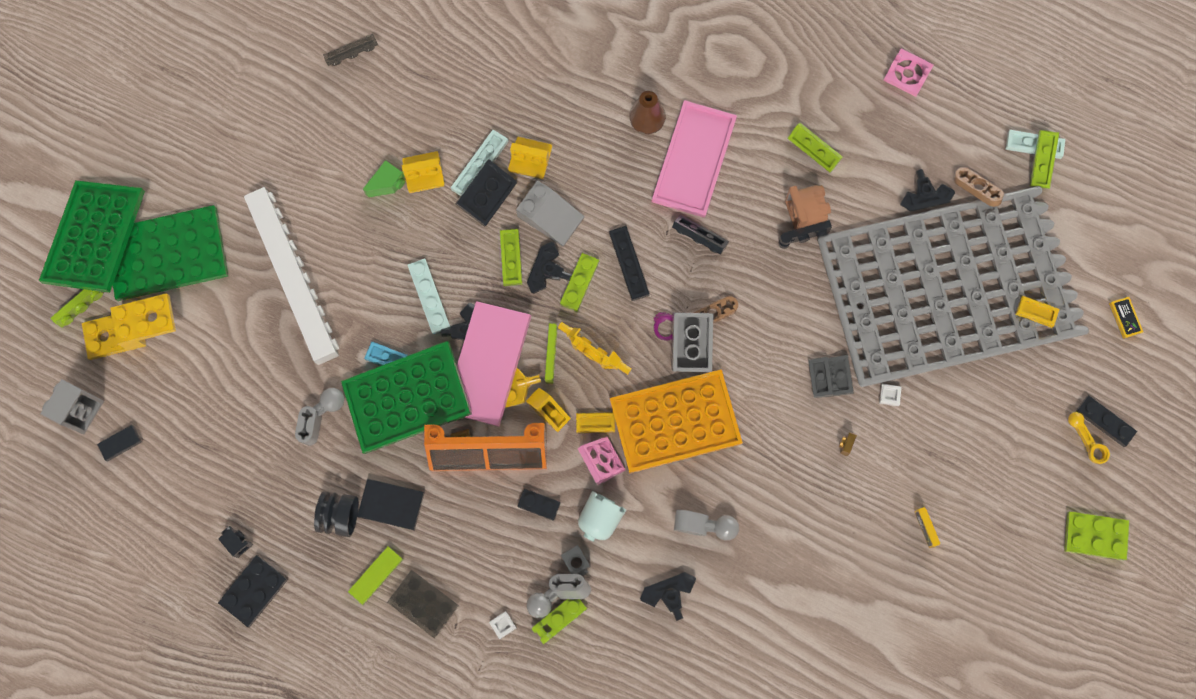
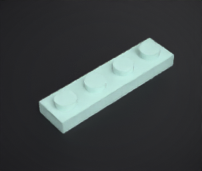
M492 130L451 186V190L461 196L486 160L490 159L494 163L509 142L508 139Z
M426 259L408 264L432 334L441 332V329H450Z

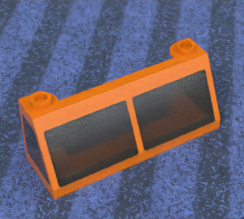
M544 423L529 424L524 430V436L445 437L444 430L440 426L424 425V446L430 471L547 469V430Z

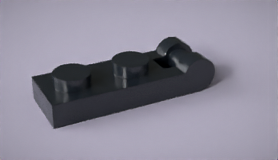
M828 220L785 232L780 237L779 247L786 249L791 243L798 241L799 243H804L812 237L817 236L818 238L828 235L832 228L831 222Z

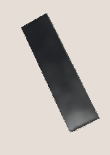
M627 226L610 230L609 236L631 301L650 296Z

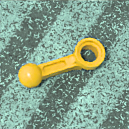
M1071 413L1068 417V423L1079 434L1086 447L1089 459L1095 464L1107 462L1110 457L1109 449L1103 444L1095 443L1084 424V416L1081 413ZM1095 449H1099L1102 453V457L1099 460L1094 457Z

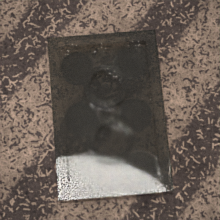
M413 570L409 572L387 602L434 639L459 607L457 603Z

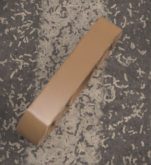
M959 168L956 171L954 182L989 206L996 207L1002 203L1004 193L1001 189L968 168ZM980 184L984 189L977 190L974 188V185Z
M728 296L694 313H707L710 309L716 310L718 316L713 319L714 324L733 315L737 311L738 301L734 297ZM726 302H729V304L733 303L732 310L726 308L723 310L724 314L722 315L721 309L726 306Z

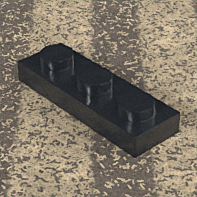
M682 215L672 225V228L679 234L692 238L694 242L708 247L710 251L720 255L729 243L724 238Z
M1089 395L1085 397L1075 411L1081 413L1087 421L1122 447H1126L1138 432Z

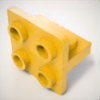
M517 137L516 142L511 144V160L508 171L544 179L552 151V144Z
M438 151L402 159V171L406 178L409 193L445 186Z

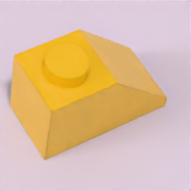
M538 388L526 400L528 405L557 433L571 419L556 401L541 388Z

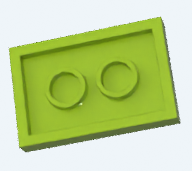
M1069 511L1067 512L1064 551L1123 561L1127 560L1129 520Z

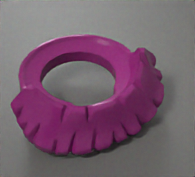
M659 312L654 317V333L661 340H672V334L668 337L661 336L658 332V326L665 320H670L673 323V315Z

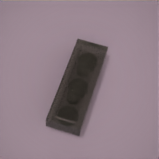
M371 34L323 54L328 66H336L344 59L357 57L358 53L372 51L378 43L374 35Z

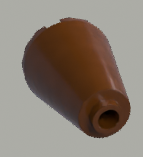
M644 91L632 106L629 119L636 131L649 135L656 133L663 127L666 120V112L653 91Z

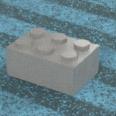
M673 312L671 370L681 372H712L713 313Z
M61 379L55 385L50 399L44 403L41 415L62 426L85 434L104 401Z

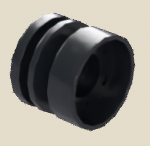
M323 491L315 508V532L323 533L325 531L326 534H330L335 526V534L337 536L351 537L357 522L359 510L358 497L343 494L339 500L337 493L330 495L329 492Z

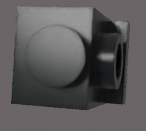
M231 526L224 529L221 533L222 536L218 538L232 557L239 558L253 546L251 542L245 540L246 536L239 529L236 531Z

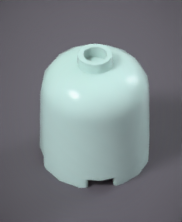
M592 491L579 516L578 526L585 532L583 536L593 542L595 539L607 540L613 534L626 509L614 504L615 502L603 495Z

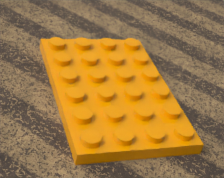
M722 369L610 398L629 474L743 444Z

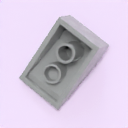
M538 180L516 209L518 218L563 247L584 219V216Z

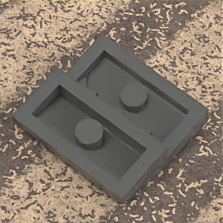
M848 355L808 360L814 398L854 394Z

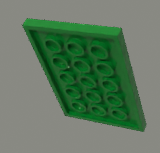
M75 180L39 282L47 285L110 293L145 191L138 187Z
M212 205L134 223L113 283L115 300L122 301L228 277L216 206Z
M448 341L341 381L363 454L424 432V425L442 426L472 415Z

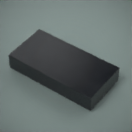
M130 425L98 443L97 446L104 460L108 462L142 443L135 427Z

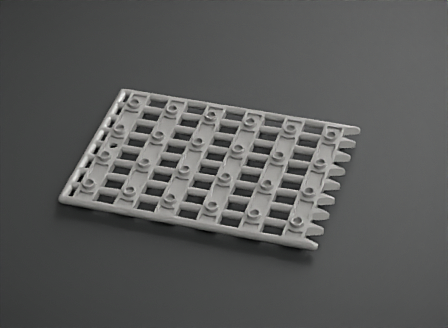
M1040 186L1005 193L1002 202L1011 200L1014 210L999 213L997 206H989L979 199L818 237V244L857 380L861 387L1089 333L1088 327L1074 325V322L1083 316L1084 311L1080 308L1068 306L1070 302L1077 298L1078 293L1074 290L1062 288L1063 285L1070 282L1072 275L1067 272H1057L1056 268L1065 263L1066 257L1060 254H1051L1050 252L1059 246L1060 239L1045 236V233L1054 227V222L1039 218V215L1046 212L1049 206L1044 202H1034L1033 198L1042 193ZM975 208L978 219L963 222L960 212ZM934 217L940 218L942 227L926 230L923 220ZM1017 217L1020 228L1005 231L1002 220ZM903 225L906 235L890 239L887 228ZM981 225L984 236L968 239L965 229ZM867 233L870 243L853 247L851 237ZM945 234L948 244L932 248L929 237ZM1023 235L1026 245L1010 248L1007 238ZM831 241L833 252L829 253L826 242ZM908 242L911 253L895 256L892 246ZM986 243L989 254L974 257L971 246ZM872 251L875 261L859 265L856 254ZM950 251L953 262L937 265L934 255ZM1028 252L1031 263L1016 266L1013 255ZM836 259L838 270H834L831 260ZM914 260L917 270L900 274L897 263ZM992 261L995 271L979 275L976 264ZM877 268L880 279L864 282L861 272ZM956 269L959 280L943 283L940 272ZM1034 270L1037 280L1022 284L1018 273ZM837 277H841L844 287L839 288ZM919 277L922 288L906 292L903 281ZM997 278L1001 289L985 292L982 282ZM883 286L885 297L869 300L866 290ZM961 287L964 297L948 301L945 290ZM1039 287L1043 298L1036 301L1059 309L1053 327L1054 334L1040 338L1036 327L1042 326V324L1015 315L1020 298L1025 296L1024 291ZM846 294L849 305L844 306L841 295ZM924 295L927 306L911 310L908 299ZM1003 296L1006 307L990 310L988 299ZM857 304H863V309H858ZM888 304L891 314L874 318L871 307ZM967 305L970 315L954 319L950 308ZM851 312L854 323L849 324L846 313ZM930 313L933 324L916 327L914 317ZM1009 314L1012 325L996 328L993 317ZM889 322L894 323L896 333L879 336L877 325ZM972 323L975 333L959 337L956 326ZM855 330L859 338L857 342L854 341L852 331ZM935 331L938 342L922 346L919 335ZM1015 332L1018 343L1002 346L999 335ZM899 340L902 351L889 354L884 353L882 343ZM978 341L981 352L965 355L962 344ZM857 349H862L863 360L859 359ZM941 349L944 360L927 364L924 353ZM904 358L907 369L890 373L887 362ZM862 367H867L870 378L865 379Z

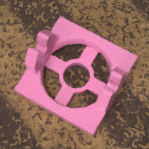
M900 49L883 81L916 97L934 65ZM904 60L912 61L911 64L906 67L898 65L900 62ZM916 64L921 67L922 76L916 74L914 69ZM911 70L913 76L907 78L903 75V71ZM895 71L901 74V81L897 79ZM915 80L918 82L916 84L911 85L906 84L907 81Z
M608 437L587 443L578 448L597 485L626 471ZM592 450H595L597 453L594 459L590 455ZM600 454L606 457L607 463L600 459ZM596 465L604 466L607 473L599 471Z

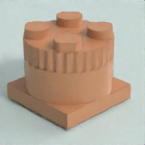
M815 185L800 190L797 189V186L790 187L785 203L794 230L827 221L828 214L831 213V207L828 202H825V190L822 185Z

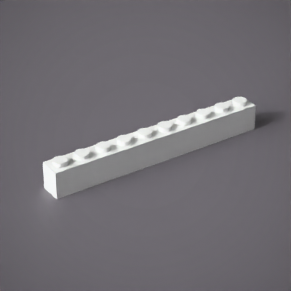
M263 187L245 195V201L314 362L320 365L338 357L337 350L340 348L335 339L332 340L330 336L332 329L328 322H324L323 316H325L321 305L317 306L315 300L318 297L314 289H310L308 285L311 283L310 278L306 272L303 273L302 271L303 262L300 256L296 257L294 251L297 248L293 240L289 241L287 235L290 232L286 224H282L280 220L283 216L280 209L274 206L276 200L273 193L268 192Z

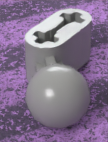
M328 388L324 390L318 404L313 408L305 406L300 410L295 431V437L299 442L308 446L317 442L322 420L321 415L326 411L335 412L340 410L344 405V396L339 389Z
M676 510L674 531L699 536H706L707 532H714L717 537L727 541L734 539L738 535L739 524L734 517L729 515L722 516L717 521L708 520L709 516L705 514Z
M557 574L549 581L550 589L545 593L531 595L527 600L526 607L531 616L543 618L551 611V602L557 597L560 599H585L590 595L591 587L579 574Z

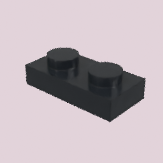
M524 488L517 507L554 521L561 502Z

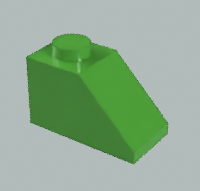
M385 160L365 185L363 191L368 197L393 194L404 186L406 178L402 171Z

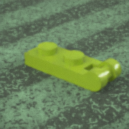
M567 599L531 629L540 636V641L544 645L586 611L587 608L580 599ZM546 624L552 629L549 633L543 628Z

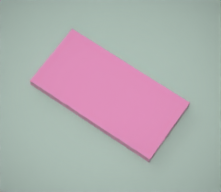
M684 100L652 198L653 203L705 218L737 115Z
M476 301L457 364L472 415L464 418L500 427L532 317L530 314Z

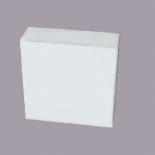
M881 384L879 404L899 406L902 386Z
M506 611L489 622L499 639L517 629Z

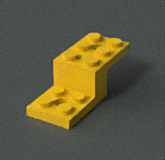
M167 293L111 307V316L81 323L87 358L89 360L145 347V339L176 331L170 297ZM151 313H157V318L154 321L149 322V315ZM108 332V339L102 342L100 339L101 335Z

